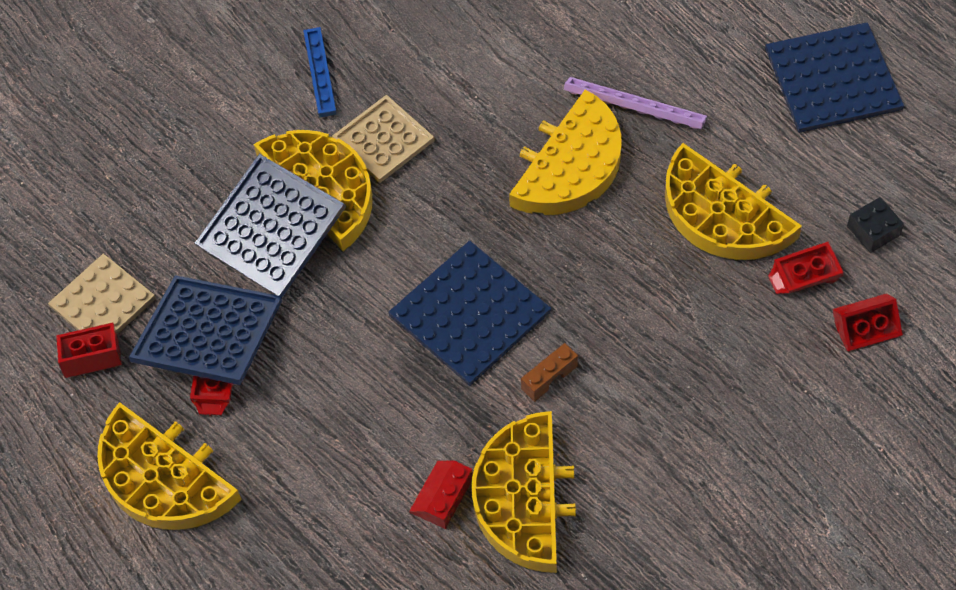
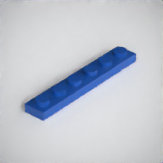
M321 27L303 30L319 118L337 115Z

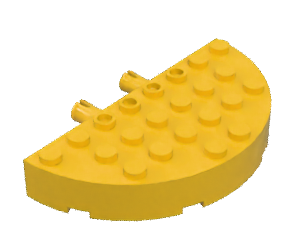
M584 90L558 127L545 120L542 121L539 131L551 137L539 153L526 146L521 150L520 157L532 163L509 194L510 207L531 214L533 212L544 213V215L564 214L587 206L588 202L598 199L612 184L619 170L622 141L619 124L610 108L600 98Z
M311 130L286 131V134L278 136L274 134L253 144L257 156L259 154L265 156L344 203L347 207L327 234L342 251L346 250L357 240L370 218L373 197L366 165L350 145L339 138L329 137L327 133Z
M682 143L674 153L667 170L665 202L673 224L689 242L701 250L719 257L750 260L776 254L789 247L800 237L802 225L765 200L772 193L767 185H762L754 193L736 180L742 173V169L739 166L737 167L736 164H733L727 172H724Z
M120 402L107 418L106 426L100 435L97 457L100 474L114 501L133 519L154 528L168 530L189 529L218 519L242 500L236 488L202 464L214 452L209 445L207 446L206 443H203L200 449L192 456L173 442L184 431V428L176 421L162 434Z
M552 411L530 414L517 422L513 421L503 427L488 441L481 451V455L474 468L472 498L479 527L489 543L500 554L522 567L535 571L557 573L555 519L564 516L576 517L575 503L557 504L554 498V481L563 478L574 479V465L555 466L553 464Z

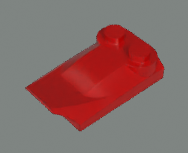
M827 241L774 259V265L768 278L775 293L780 294L792 293L824 282L835 283L843 276L844 272Z
M193 376L190 400L200 415L221 416L226 406L230 403L233 384Z

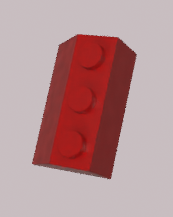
M887 293L832 309L836 329L847 351L903 335L897 300Z
M114 322L56 335L58 364L64 378L122 365L121 351Z
M454 460L437 461L409 513L446 529L472 482V468Z

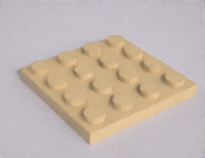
M387 95L332 135V138H339L358 153L366 165L367 172L379 183L435 141L433 135Z
M103 253L55 296L48 305L76 330L114 322L116 334H118L146 309L156 297Z

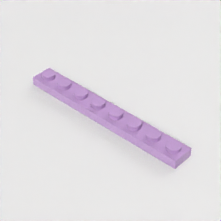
M572 77L564 85V90L569 91L571 94L581 95L584 90H587L606 104L619 105L623 109H633L640 114L654 115L658 119H668L675 124L689 125L693 129H702L707 118L703 114Z

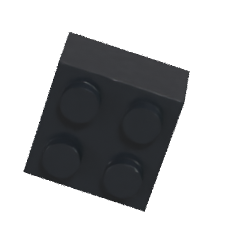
M881 197L851 213L847 223V227L869 253L901 236L904 226L901 219Z

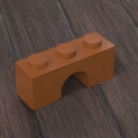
M566 343L562 344L521 378V389L535 402L549 391L550 383L558 375L564 378L578 367V355Z

